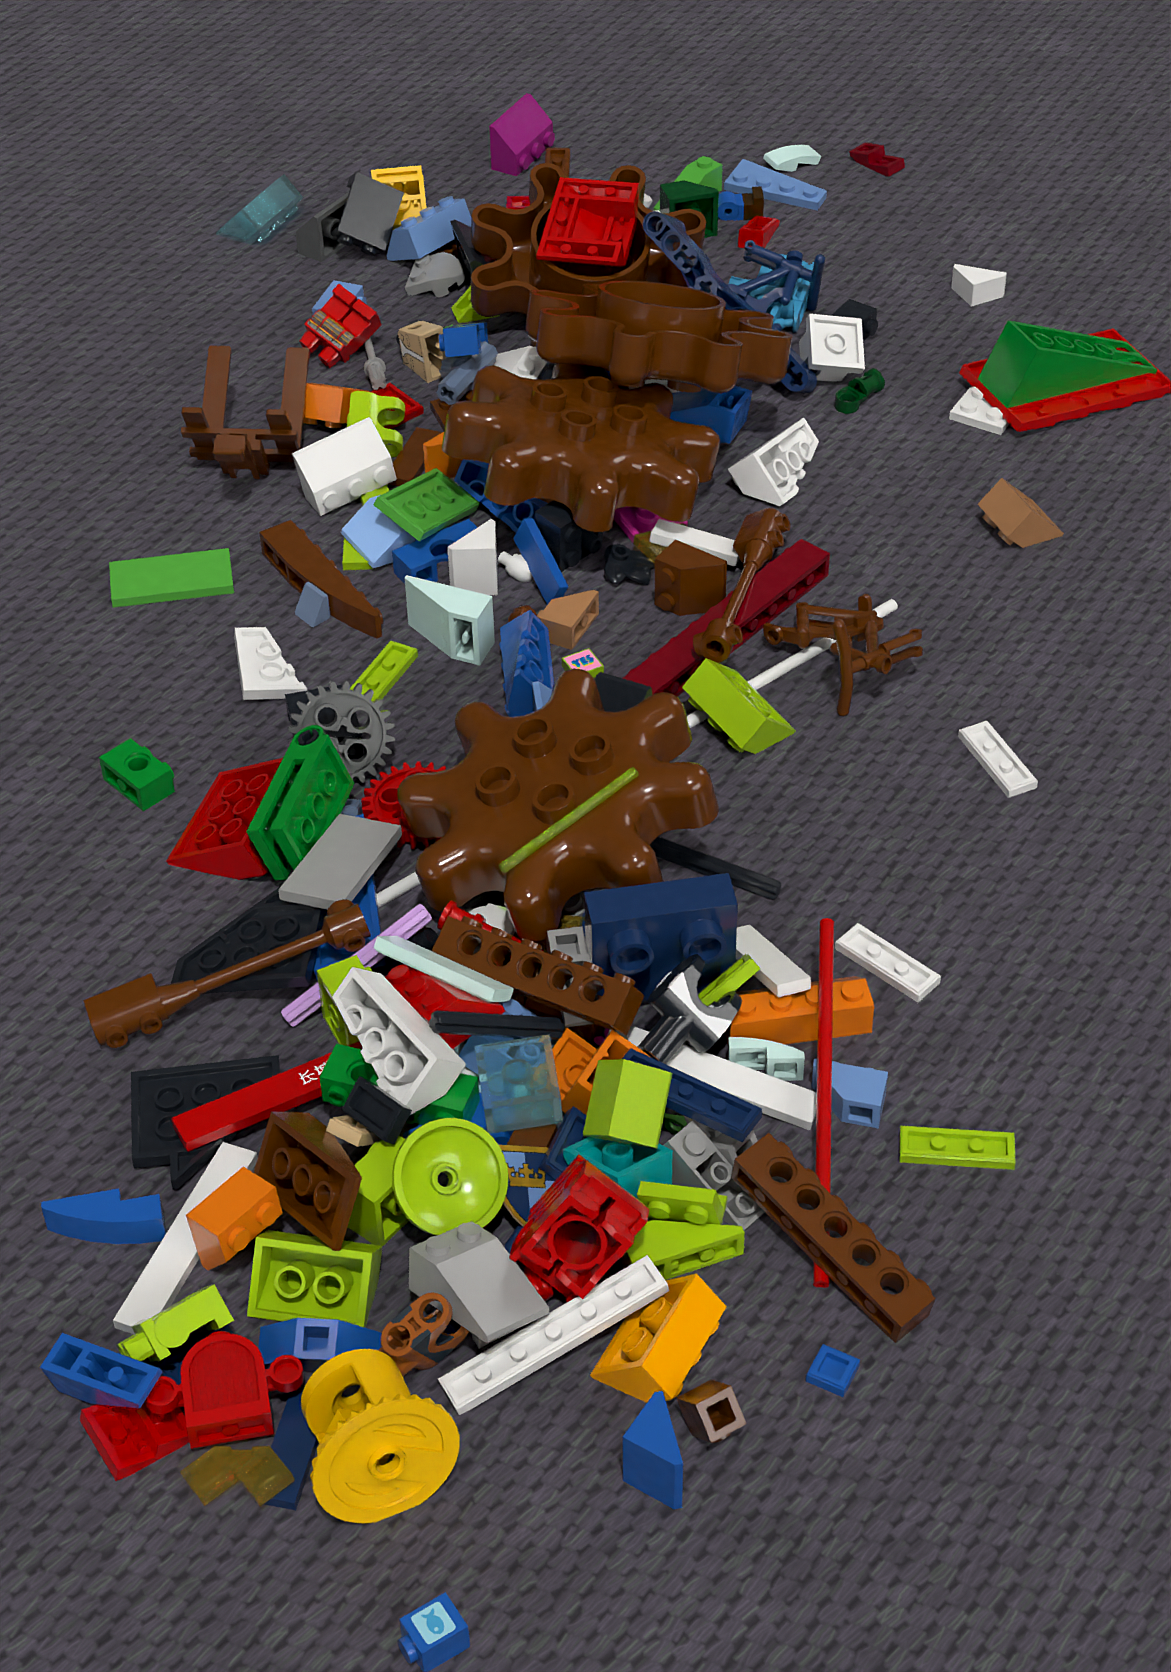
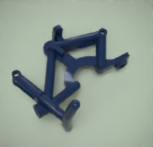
M752 240L745 242L744 260L755 262L772 269V271L738 286L727 284L735 294L756 311L766 313L768 307L774 302H780L783 306L788 305L797 279L801 278L810 282L807 309L810 311L816 310L825 265L824 255L818 254L815 257L811 271L802 266L803 254L799 251L788 252L785 259L783 255L758 246ZM787 276L784 287L775 288L765 294L760 300L747 295L751 291ZM779 323L773 324L772 327L775 330L782 331V326Z

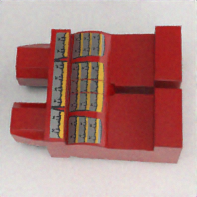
M339 283L332 290L333 296L327 303L316 311L311 319L309 318L304 325L307 331L299 340L301 346L308 348L311 354L319 345L323 346L324 349L319 353L318 358L329 368L334 366L339 360L344 363L350 359V355L355 353L382 325L375 310L360 299H357L355 295Z

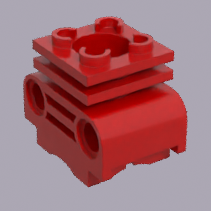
M578 1154L530 1208L528 1222L516 1236L509 1258L514 1262L520 1261L566 1296L567 1302L577 1296L584 1299L607 1270L634 1244L636 1234L648 1222L649 1207ZM571 1221H583L591 1226H582V1223L577 1225Z

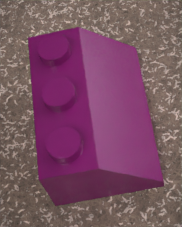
M526 93L489 126L491 170L518 176L523 170L528 169L529 165L536 158H539L546 148L553 145L555 140L553 122L531 94Z

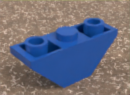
M294 1318L261 1326L258 1349L262 1354L265 1369H269L271 1363L277 1357L292 1355L301 1361L303 1371L315 1372L325 1362L344 1352L357 1349H380L382 1332L336 1319Z

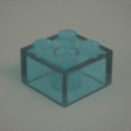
M550 1034L474 1046L486 1127L489 1134L563 1123L561 1096Z

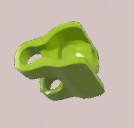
M354 391L351 393L347 427L369 417L390 456H398L400 451L403 450V437L396 430L387 429L383 426L397 425L403 421L405 417L404 402L396 397L379 396L366 391Z

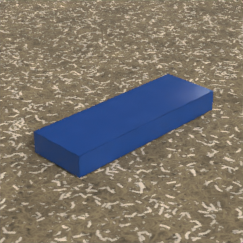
M524 518L513 539L522 557L527 562L529 570L548 605L552 599L563 597L569 586L534 519Z

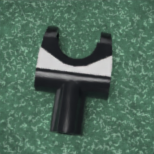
M698 954L686 958L670 971L648 998V1002L662 1015V1018L637 1047L653 1059L664 1064L668 1063L686 1040L699 1053L708 1050L729 1027L742 1004V998L735 991L726 993L717 1002L714 1001L709 1006L702 1003L698 997L697 984L701 977L700 972L705 966V961Z

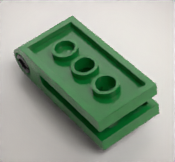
M318 725L307 726L293 737L246 831L274 880H287L291 870H295L336 817L341 814L355 784L329 735H326L323 728Z

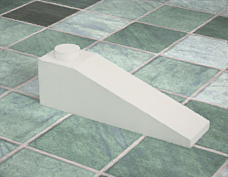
M802 418L728 468L732 475L734 483L739 486L743 494L781 506L797 494L799 487L796 485L797 479L804 478L806 472L802 469L803 465L811 461L819 441L805 418Z

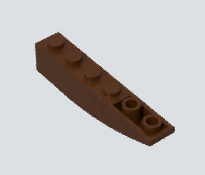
M288 520L259 532L262 555L294 589L301 594L305 583H312L328 595L330 615L376 639L382 637L381 625L384 621L380 610L377 607H373L367 601L365 594L362 591H358L352 585L349 577L343 575L337 569L334 561L328 559L322 553L318 544H313L304 529H299L292 520Z

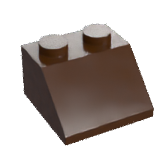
M675 539L655 558V605L664 611H670L679 616L706 613L712 606L717 605L726 598L727 561Z

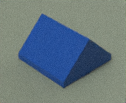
M663 1391L654 1392L623 1436V1481L672 1509L682 1508L683 1461Z

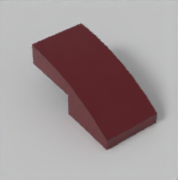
M865 142L849 151L850 156L856 162L884 176L889 177L905 168L904 158L885 155L884 145Z

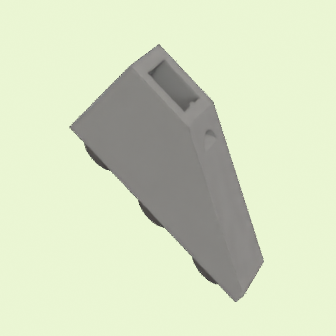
M694 1120L663 1145L673 1150L672 1183L679 1186L714 1189L718 1195L727 1196L728 1201L723 1220L729 1225L742 1226L743 1230H745L765 1212L731 1178L732 1165Z

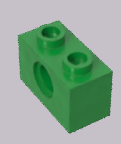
M131 738L99 757L103 779L143 812L175 792L173 784L174 773L171 767L166 762L159 761L147 747H141Z

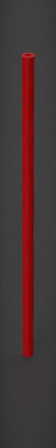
M823 918L820 920L815 1174L818 1176L821 1185L830 1193L834 921L830 918ZM814 1262V1287H829V1276Z

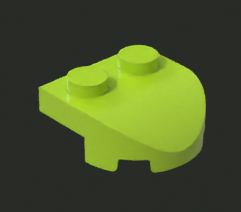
M640 1181L637 1192L638 1199L649 1207L648 1218L651 1220L692 1222L695 1224H722L728 1201L727 1196L718 1195L714 1189Z

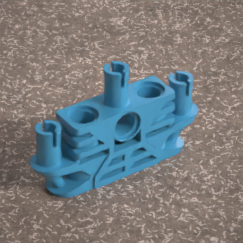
M802 260V266L812 271L814 262L808 265L807 262ZM761 266L757 277L772 271V269ZM731 276L729 284L738 286L749 280ZM787 276L751 291L747 295L760 300L765 294L775 288L784 287ZM801 278L797 279L788 305L783 306L780 302H774L768 307L766 313L774 316L773 324L779 323L782 329L792 327L793 333L798 331L807 308L809 281Z

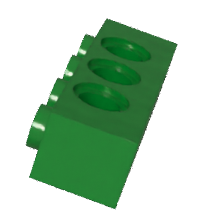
M336 1043L319 1077L323 1101L339 1107L344 1106L359 1076L369 1079L378 1086L376 1081L379 1078L372 1064L366 1063L360 1052L362 1049ZM460 1073L446 1095L411 1114L406 1123L424 1125L443 1118H458L471 1122L480 1102L478 1077Z

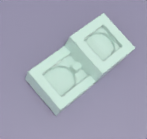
M790 145L766 153L763 159L776 170L793 172L796 171L798 163L818 164L821 155L809 145Z
M728 1037L729 1061L753 1070H765L767 1075L784 1081L803 1080L805 1060L803 1051L769 1040Z

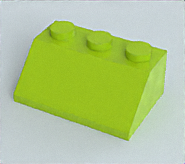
M706 658L682 686L690 695L688 698L690 704L701 712L705 711L710 716L708 722L718 731H724L730 737L727 740L728 743L741 753L745 750L757 754L796 732L736 670Z
M272 1230L265 1231L258 1235L255 1240L247 1316L277 1321H286L294 1318L336 1319L366 1328L379 1282L383 1246L343 1240L341 1250L333 1251L315 1236Z

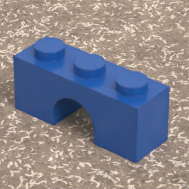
M467 519L440 530L421 541L417 540L393 550L394 574L404 584L406 575L437 582V563L448 561L447 547L478 527Z

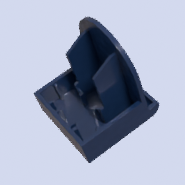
M729 873L584 892L585 912L580 920L579 927L583 926L587 953H589L591 963L604 969L603 974L614 977L615 973H620L633 979L636 982L634 987L644 995L642 1003L648 1002L652 991L670 971L694 954H698L705 961V966L700 972L701 977L697 984L698 994L736 962L738 903ZM604 989L597 992V995L603 996Z

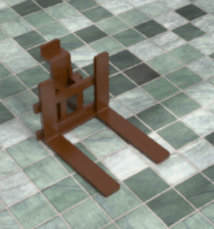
M209 346L202 408L182 407L181 411L187 426L181 427L182 437L192 438L195 447L189 448L191 457H197L198 460L219 461L223 474H230L231 478H237L238 469H250L253 478L260 479V475H269V462H294L292 453L301 449L309 349L288 347L286 350L281 409L266 410V418L270 429L224 428L232 354L231 347ZM261 440H274L277 448L264 449Z

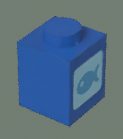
M446 1592L399 1619L402 1636L397 1640L399 1648L409 1664L416 1661L422 1672H429L470 1647L468 1625Z

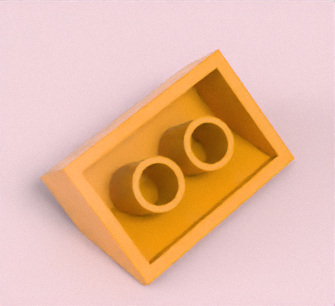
M697 1273L665 1280L668 1284L669 1292L625 1317L590 1376L646 1403L654 1392L663 1391L665 1401L674 1399L681 1392L683 1381L689 1370L701 1358V1350L706 1341L718 1329L719 1319L727 1307Z

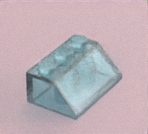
M283 174L222 226L216 234L246 244H251L256 239L261 242L272 233L268 228L272 227L275 230L286 221L282 217L283 215L289 218L299 209L296 204L304 197Z

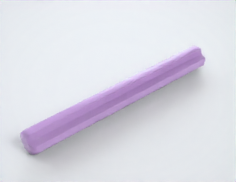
M418 904L378 936H399L408 940L430 923L432 917L423 905ZM377 936L352 955L358 956L364 968L367 966L371 968L386 957V955L374 949ZM318 982L282 1009V1016L292 1027L297 1026L321 1007Z

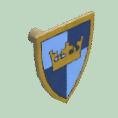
M499 1145L508 1168V1189L503 1204L512 1217L521 1226H524L528 1222L530 1208L555 1181L554 1178L539 1168L548 1148Z

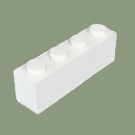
M355 967L350 969L332 998L351 1034L358 1037L363 1048L360 1051L366 1063L372 1064L379 1078L376 1081L378 1086L412 1110L411 1114L446 1095L466 1066V1063L438 1033L433 1032L424 1018L381 973Z

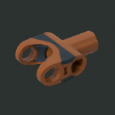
M434 1292L426 1293L411 1303L386 1325L381 1335L382 1347L378 1351L390 1356L404 1377L413 1368L427 1370L434 1367L467 1336L469 1331L460 1326L459 1330L454 1334H446L444 1330L447 1328L446 1326L450 1323L453 1315L452 1306L449 1300L441 1294ZM432 1301L441 1302L443 1313L437 1309L430 1315L423 1316L427 1304Z

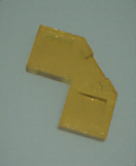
M214 1446L180 1471L183 1479L204 1506L239 1480L259 1506H262L295 1481L290 1470L270 1446H254L252 1450H232L230 1446Z

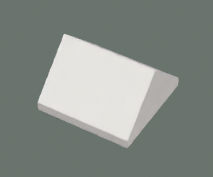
M490 519L447 547L450 586L486 595H498L495 521Z

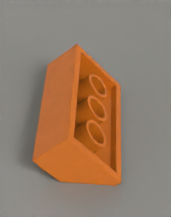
M852 976L833 979V1038L872 1033L874 1002L866 978ZM819 981L811 982V989L783 997H777L769 988L736 992L742 998V1004L733 1021L724 1032L727 1044L728 1037L757 1038L785 1045L818 1040Z

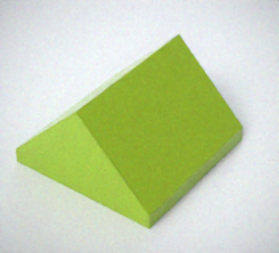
M626 1059L598 1060L583 1136L657 1149L672 1073Z

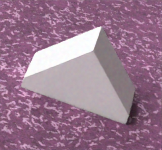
M954 264L951 288L972 307L1003 297L1007 273Z

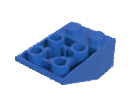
M735 386L729 392L721 394L710 392L701 388L700 392L694 393L681 391L672 393L673 406L670 419L677 422L710 427L718 434L720 443L730 444L747 421L752 391Z

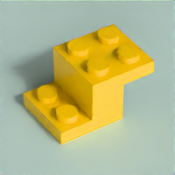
M421 165L371 170L372 179L404 192L392 230L402 226L401 221L410 217L416 218L420 216V211L427 208Z

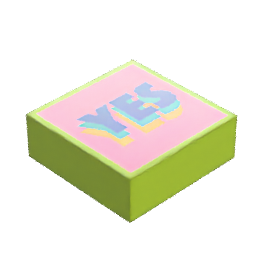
M589 648L561 658L562 667L565 671L573 668L583 669L591 674L593 678L600 672L604 673V665Z

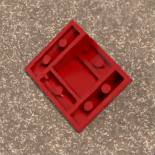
M560 177L536 258L538 260L625 266L637 224L639 183Z

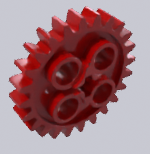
M417 761L415 767L410 768L405 762L403 763L402 770L391 766V774L379 772L380 781L371 779V788H365V797L361 798L362 813L365 819L401 825L402 836L397 841L399 848L405 842H410L412 849H415L417 842H422L427 848L429 847V840L434 839L438 841L441 839V837H418L411 832L397 800V789L401 782L410 775L446 770V766L434 770V763L431 762L426 768H422L421 762Z

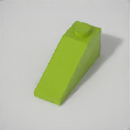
M652 1220L647 1222L636 1234L634 1244L620 1258L623 1267L626 1268L648 1255L662 1277L667 1280L744 1254L745 1231L742 1226Z

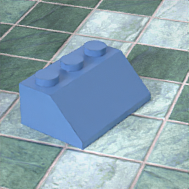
M453 196L443 198L438 201L439 205L435 208L434 206L425 208L420 211V216L416 218L410 217L401 221L402 226L392 231L387 259L389 261L420 259L454 240L450 223L452 220H457L471 227V216L465 199H453Z

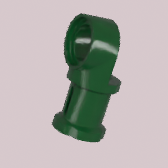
M871 368L862 377L850 380L846 387L836 393L835 409L845 414L854 413L859 410L860 403L865 401L871 393H877L884 389L885 380L881 372Z

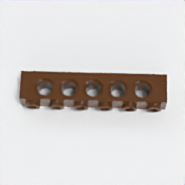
M449 916L447 917L432 952L514 988L513 993L606 1029H613L615 1032L627 1036L644 998V995L634 987L636 982L633 979L620 973H615L614 977L603 974L604 969L587 961H584L582 966L572 963L573 958L558 950H553L552 954L541 951L543 948L541 945L525 938L522 939L521 943L511 940L513 937L511 934L496 927H493L491 932L481 929L483 925L469 917L463 916L461 921ZM481 944L480 950L473 954L475 948ZM511 955L510 961L503 966L504 960ZM542 966L541 972L533 978L535 970ZM573 978L571 985L563 990L565 982ZM604 989L603 996L599 1000L594 1001L597 992Z
M767 1133L735 1158L731 1178L891 1340L897 1343L930 1315L936 1298L932 1295L929 1286L922 1279L915 1278L904 1267L901 1258L892 1250H887L876 1239L874 1232L867 1224L859 1223L848 1212V1208L843 1200L836 1195H831L821 1185L818 1176L811 1169L804 1168L794 1158L791 1149L784 1142L777 1141L770 1133ZM772 1177H782L787 1182H776ZM798 1204H809L814 1209L805 1210L801 1208ZM826 1231L838 1232L842 1237H831ZM856 1258L864 1259V1260H866L870 1265H868V1266L859 1265V1264H857L853 1259H856ZM882 1287H892L898 1294H888Z

